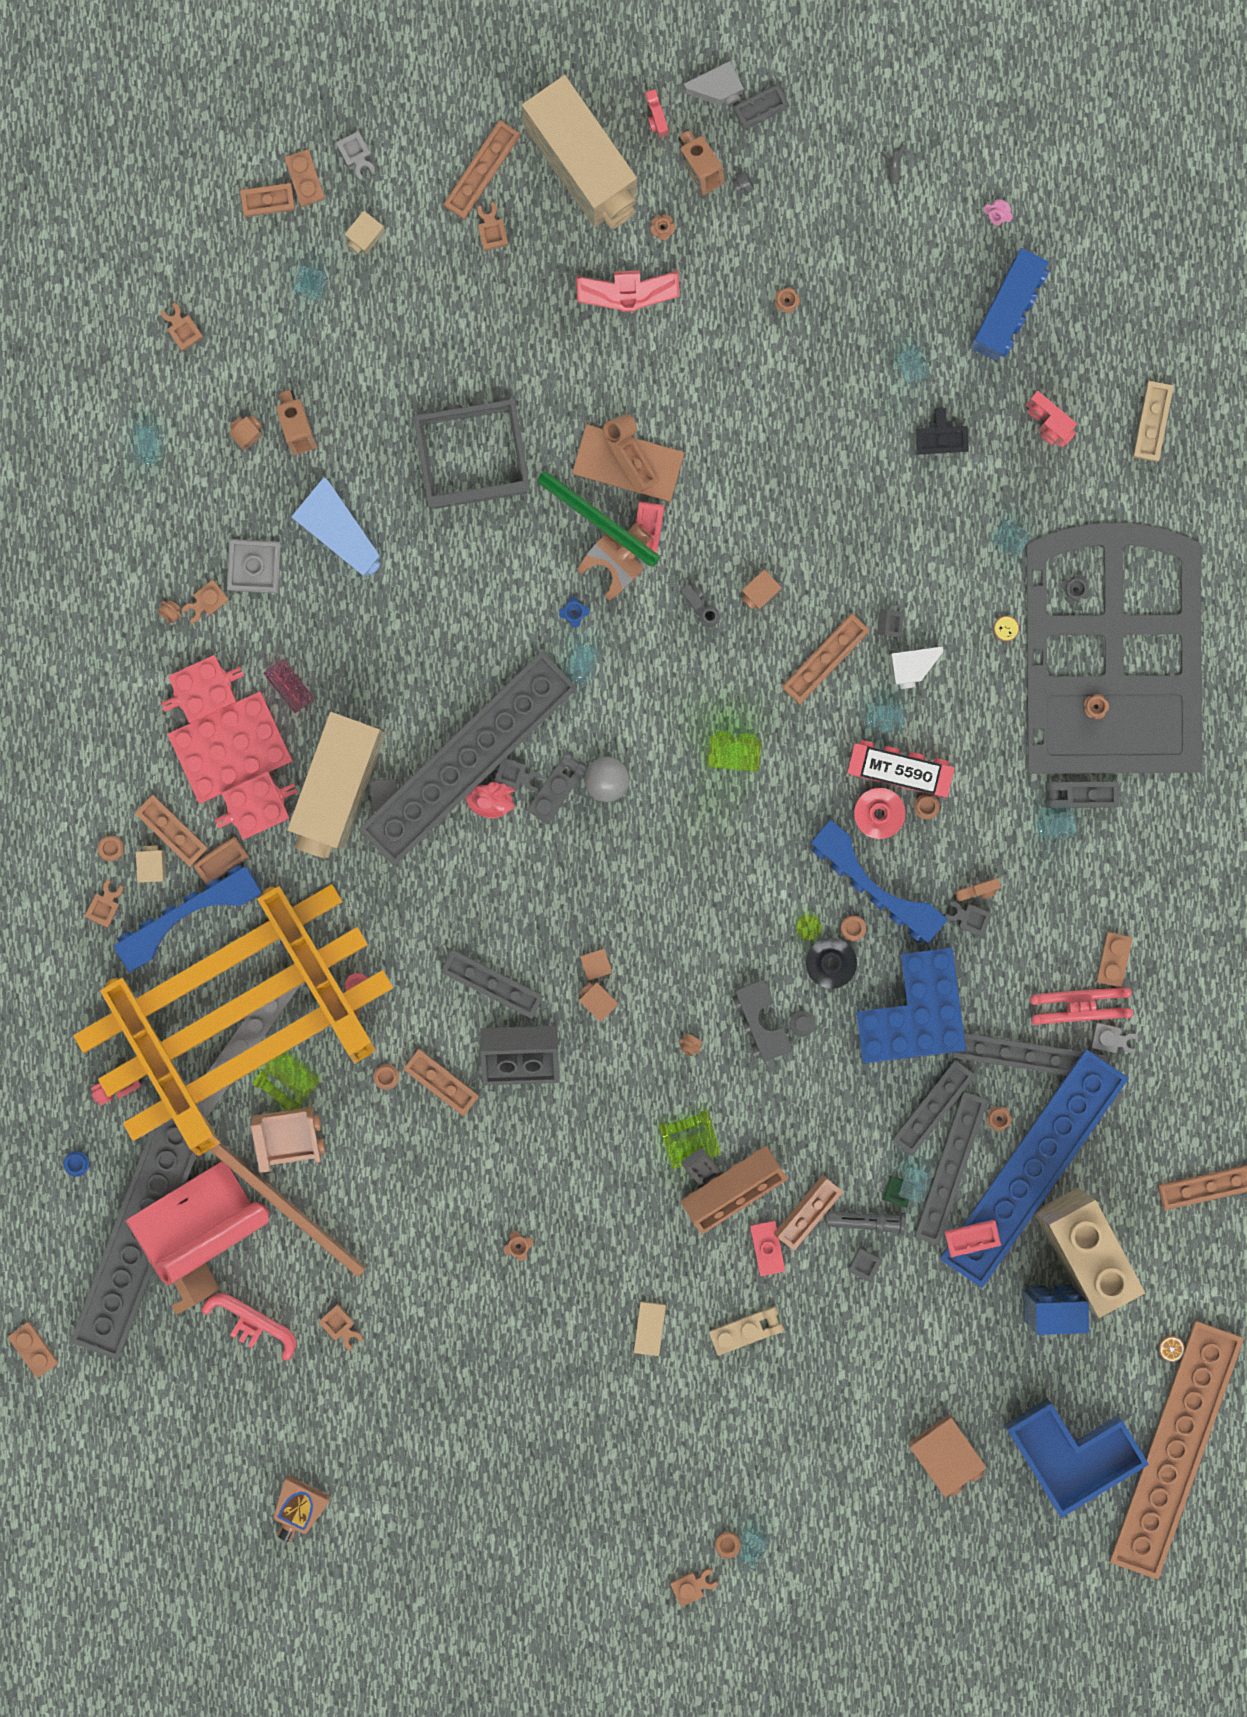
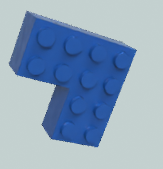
M953 948L901 954L908 1005L856 1012L863 1063L870 1064L966 1052Z
M1048 1398L1004 1424L1061 1518L1149 1465L1126 1425L1118 1415L1074 1441Z

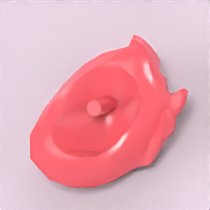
M491 782L488 785L478 784L466 796L468 807L475 814L495 819L515 809V804L510 794L515 792V789L506 786L504 783L499 784L497 782Z

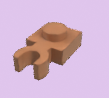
M494 202L491 203L492 212L490 214H484L481 205L477 208L479 217L485 222L478 224L484 251L509 246L503 219L495 220L497 207Z
M173 303L172 306L176 311L175 314L167 316L165 311L162 310L161 315L165 321L173 324L167 330L183 352L204 337L189 315L183 319L181 318L182 312L180 307Z
M211 580L193 595L197 602L186 604L182 611L185 613L189 609H194L196 615L190 621L191 623H196L200 620L203 611H206L210 616L227 603L229 599L216 582Z
M994 878L957 890L955 895L957 901L981 895V898L984 899L996 895L995 890L1000 889L1001 885L999 879Z
M107 880L103 885V897L95 894L84 916L86 919L107 929L119 908V904L113 901L120 897L123 892V886H119L117 892L111 893L108 890L111 883L110 880Z
M339 1304L335 1305L318 1321L335 1341L341 1336L344 1339V1346L349 1351H352L354 1348L349 1342L351 1337H356L360 1342L364 1339L359 1331L350 1328L355 1322Z
M711 1568L703 1570L698 1578L695 1577L694 1572H691L670 1582L681 1607L704 1597L701 1589H714L718 1586L717 1580L711 1583L705 1580L707 1575L713 1573Z

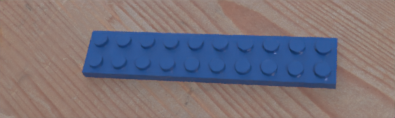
M1085 1048L961 1226L964 1227L995 1219L1001 1246L955 1257L950 1256L947 1246L939 1257L940 1260L983 1288L1129 1078Z

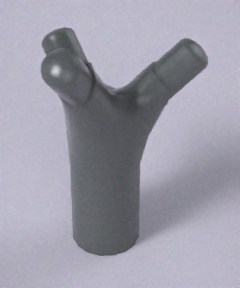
M902 145L898 152L894 151L893 157L885 150L881 153L889 165L890 184H900V162L902 154L907 148L906 145Z

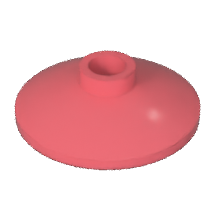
M874 788L865 792L858 799L854 809L855 822L861 832L868 837L874 839L889 838L895 835L903 826L906 813L905 806L895 792L886 788ZM876 809L883 810L884 816L878 819L875 817L874 812Z

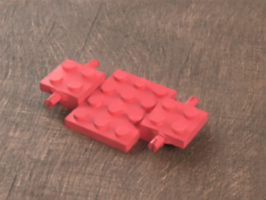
M213 655L169 675L168 678L173 687L174 697L160 703L164 712L179 706L190 723L167 735L199 804L222 794L227 804L228 813L214 819L215 823L221 822L217 824L218 829L233 823L238 828L242 839L245 840L290 819L285 808L284 798L298 793L295 788L296 786L292 783L280 789L276 786L270 772L293 762L262 692L260 691L237 701L232 691L231 682L244 677V673L240 672L242 671L241 667L239 666L226 673L221 668L216 655Z

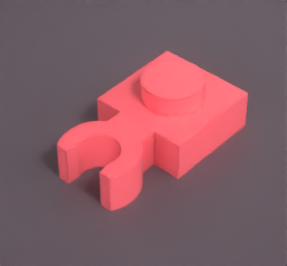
M656 90L645 92L651 116L647 117L651 132L656 131L658 138L668 135V126Z

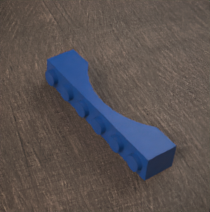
M829 820L810 842L813 846L811 851L821 860L825 857L833 863L830 867L841 877L844 874L852 879L850 885L860 893L865 890L872 897L869 901L880 910L885 907L890 911L889 918L897 925L901 926L904 923L911 930L908 934L918 943L922 940L929 943L947 922L948 919L929 903L902 900L879 888L865 874L858 863L853 851L850 835L832 820Z
M240 865L234 867L227 872L229 877L222 881H219L218 878L205 885L207 890L198 895L195 891L184 897L183 901L185 903L176 908L173 904L161 911L162 917L154 921L150 918L139 925L141 930L134 934L128 931L117 938L119 943L113 947L128 972H133L153 960L165 935L186 915L200 908L212 905L242 906L261 895L263 890L249 867L245 866L242 868Z

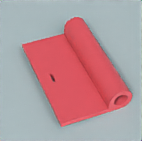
M221 1161L125 1221L159 1278L166 1285H171L269 1222V1211L264 1204L258 1202L250 1203L230 1167Z

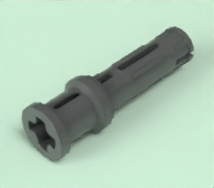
M828 1211L827 1227L876 1230L878 1234L893 1232L904 1236L906 1213L893 1215L880 1211L877 1212V1215Z

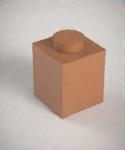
M764 569L741 591L744 595L741 599L751 610L755 607L759 611L782 587Z
M589 982L579 992L582 996L579 1002L600 1022L619 1004L598 982L594 985Z

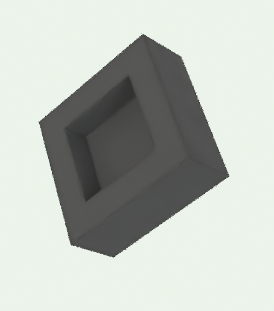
M880 609L877 635L901 638L904 612Z
M859 1247L848 1271L871 1283L883 1260Z

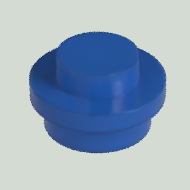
M73 1151L65 1157L63 1165L69 1175L78 1177L88 1171L90 1162L85 1153Z

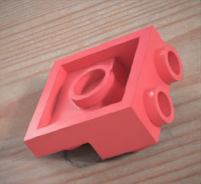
M1039 391L1026 403L1025 406L1029 408L1027 413L1037 421L1040 419L1044 421L1038 430L1041 432L1040 437L1049 445L1055 443L1063 448L1076 434L1073 429L1077 423Z

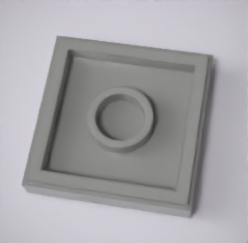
M229 539L227 591L279 593L281 542Z

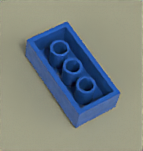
M1023 248L1019 250L969 348L996 362L1001 356L1006 357L1015 341L1011 338L1012 334L1017 335L1026 320V316L1023 315L1024 311H1029L1038 296V293L1034 292L1035 289H1040L1050 272L1046 269L1049 261Z
M1055 1284V1289H1047L1044 1285H1030L1029 1290H1023L1024 1321L1036 1335L1089 1333L1088 1301L1073 1287H1070V1284Z

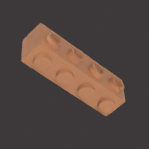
M765 1146L755 1151L742 1162L733 1165L722 1175L711 1179L708 1184L697 1191L691 1192L680 1202L702 1235L788 1180L768 1147Z

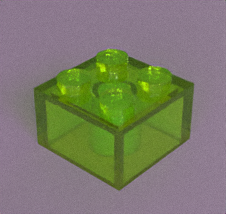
M715 731L714 736L710 735L708 737L706 768L759 771L762 740L756 739V734L741 733L740 738L730 737L731 732Z

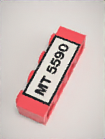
M860 740L859 744H853L846 774L943 798L948 797L955 769L949 766V761L935 758L934 762L924 760L925 755L910 752L909 756L899 754L900 749L885 746L884 750L874 748L875 743Z

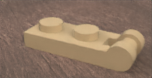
M776 1306L710 1330L709 1334L717 1355L725 1354L783 1332V1324L779 1323L776 1316L778 1314ZM767 1319L770 1327L762 1329L760 1321Z

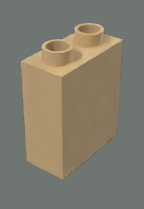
M563 75L522 104L524 128L595 228L605 221L612 230L630 219L636 213L633 205L637 202V177L568 78Z
M330 712L287 831L299 835L295 845L296 849L321 858H329L332 847L345 849L384 742L385 732Z
M1076 1188L1037 1209L1035 1216L1073 1288L1088 1301V1309L1098 1318L1145 1294L1143 1287L1094 1198L1081 1189Z

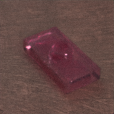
M284 659L263 673L294 713H297L315 700Z

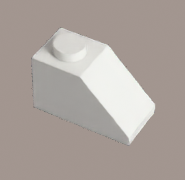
M943 647L891 654L890 661L894 685H900L901 689L915 688V682L922 681L943 653Z

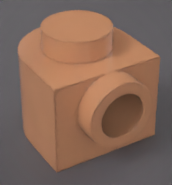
M253 414L249 418L247 416L244 419L240 417L230 425L232 430L229 432V435L242 450H245L263 436L259 430L262 425Z

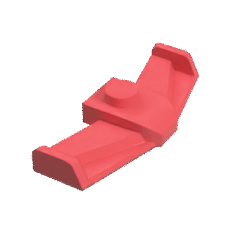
M640 270L614 271L615 282L576 275L577 302L618 309L622 312L636 311L639 308L679 297L678 270L640 281Z

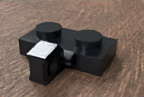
M946 408L934 409L935 422H929V428L915 429L917 455L969 452L968 426L953 427V421H947Z

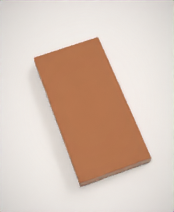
M586 424L572 475L637 493L613 454L612 448L604 437L603 429ZM633 438L659 481L654 486L639 492V494L671 503L685 452Z

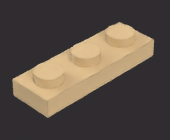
M1153 381L1147 382L1133 458L1153 462L1159 461L1174 388L1173 385Z

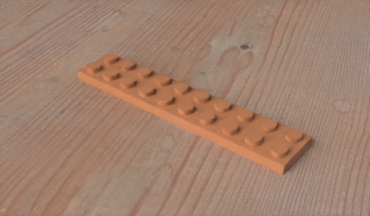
M1194 1320L1185 1344L1183 1356L1179 1361L1145 1457L1149 1465L1141 1469L1108 1560L1110 1563L1157 1580L1159 1579L1244 1340L1243 1337Z

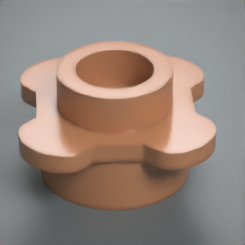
M513 1231L510 1234L509 1243L504 1246V1253L517 1257L519 1261H524L527 1259L528 1249L533 1246V1240L530 1237L525 1238L521 1236L518 1231ZM520 1244L521 1248H516V1245Z

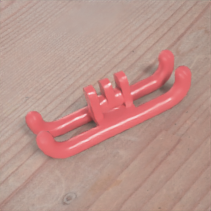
M1121 987L1034 994L1029 999L1031 1004L1066 1002L1067 1012L1037 1014L1032 1016L1031 1023L1039 1025L1131 1018L1133 1010L1130 1008L1096 1010V1002L1094 1000L1129 998L1132 995V991L1129 988Z
M216 1293L210 1296L202 1305L201 1311L203 1314H209L214 1307L222 1306L238 1315L240 1319L230 1336L235 1338L239 1333V1329L243 1331L239 1339L240 1342L244 1343L248 1335L252 1336L248 1343L250 1348H253L261 1332L264 1330L283 1342L284 1350L281 1354L283 1360H290L294 1354L296 1338L288 1328L231 1295Z

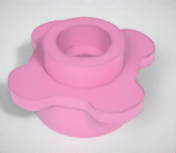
M997 199L991 205L986 204L984 206V212L989 215L991 223L996 226L1005 221L1010 222L1013 218L1011 207L1004 200Z

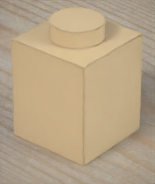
M363 211L344 234L348 240L346 244L357 254L360 251L367 254L383 235L385 228Z
M142 846L143 851L136 852L137 883L166 881L165 850L158 851V846Z

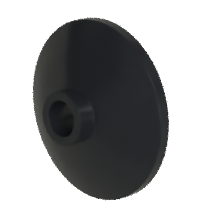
M821 939L808 951L806 957L807 973L813 982L823 988H840L846 985L856 972V954L852 947L841 939ZM833 958L836 964L833 968L827 967V959Z

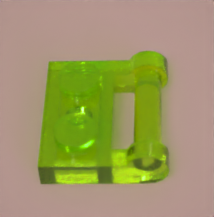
M285 1052L271 1060L252 1084L256 1088H262L285 1109L294 1110L299 1108L321 1080L289 1053ZM271 1073L298 1097L292 1101L266 1078Z
M707 1109L700 1111L698 1115L667 1125L666 1122L659 1124L672 1169L683 1166L681 1161L701 1147L710 1157L721 1154ZM701 1124L705 1126L706 1131L671 1141L670 1134Z

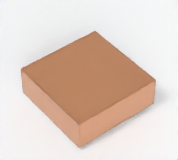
M605 949L580 956L588 981L612 973Z

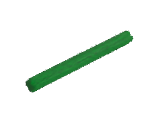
M544 471L540 474L537 482L648 566L654 567L657 564L660 556L550 473Z

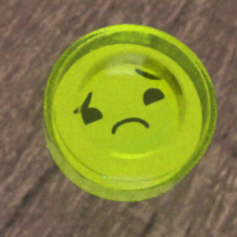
M804 915L796 923V932L804 940H814L821 933V922L813 915Z

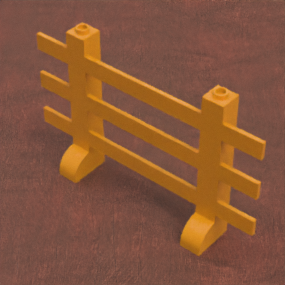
M332 884L293 907L280 886L276 888L269 887L261 893V897L257 898L270 921L138 998L135 997L128 983L123 978L119 980L114 978L104 985L105 988L100 990L112 1013L73 1035L82 1052L86 1053L123 1031L137 1055L135 1058L100 1077L98 1080L106 1095L110 1097L148 1075L162 1099L123 1123L132 1141L139 1139L173 1118L190 1150L197 1156L202 1155L220 1144V1141L197 1104L330 1025L354 1064L376 1052L374 1045L354 1011L393 989L392 984L382 970L342 993L328 968L368 945L358 927L317 950L303 927L306 923L342 903ZM281 939L295 964L164 1041H160L147 1016ZM304 982L307 983L320 1006L319 1008L192 1083L185 1085L172 1062L173 1059Z

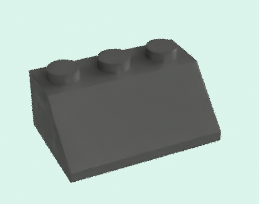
M557 1026L480 1028L483 1085L559 1083Z

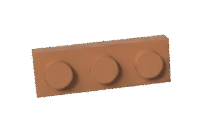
M152 795L135 812L189 867L209 849L155 795Z
M420 1048L403 1068V1070L462 1116L467 1113L480 1096Z
M822 1175L773 1234L795 1251L842 1195L843 1191Z

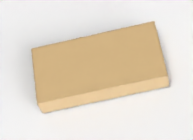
M640 1301L634 1353L659 1356L666 1304Z

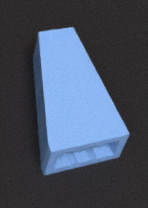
M323 478L293 514L292 518L362 576L366 577L367 574L372 576L381 565L378 562L381 557L326 478Z

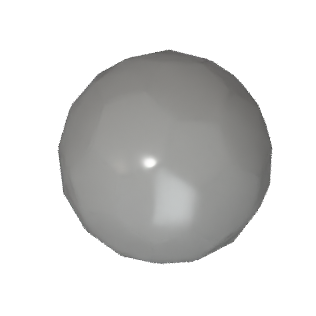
M608 756L598 758L586 769L584 775L585 788L589 795L597 801L606 803L616 801L628 789L630 783L629 772L625 765L616 758Z

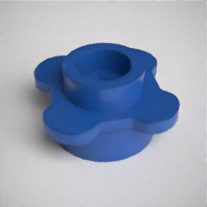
M570 597L565 608L559 610V616L562 619H567L571 626L576 628L580 626V621L583 617L589 615L590 610L588 606H583L579 603L576 597ZM572 610H576L577 613L573 615Z

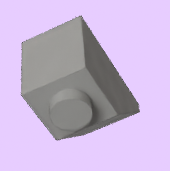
M730 61L684 83L683 88L688 95L717 105L726 103L727 106L738 102L744 90Z

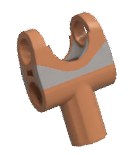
M635 523L627 531L645 545L652 539L651 535L638 523ZM605 534L588 552L577 571L583 575L595 565H603L608 568L612 574V584L605 597L610 601L628 587L644 570V567L634 559L636 557L634 554Z

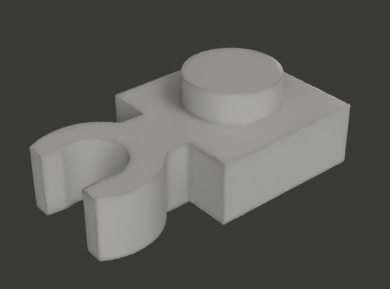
M359 131L336 142L347 166L356 165L355 173L360 181L364 180L361 174L363 168H368L372 175L375 174L373 164L365 160L371 154Z
M1096 1023L1090 1048L1117 1053L1118 1046H1120L1125 1052L1135 1053V1049L1127 1046V1041L1131 1038L1138 1040V1036L1132 1033L1121 1036L1122 1028Z

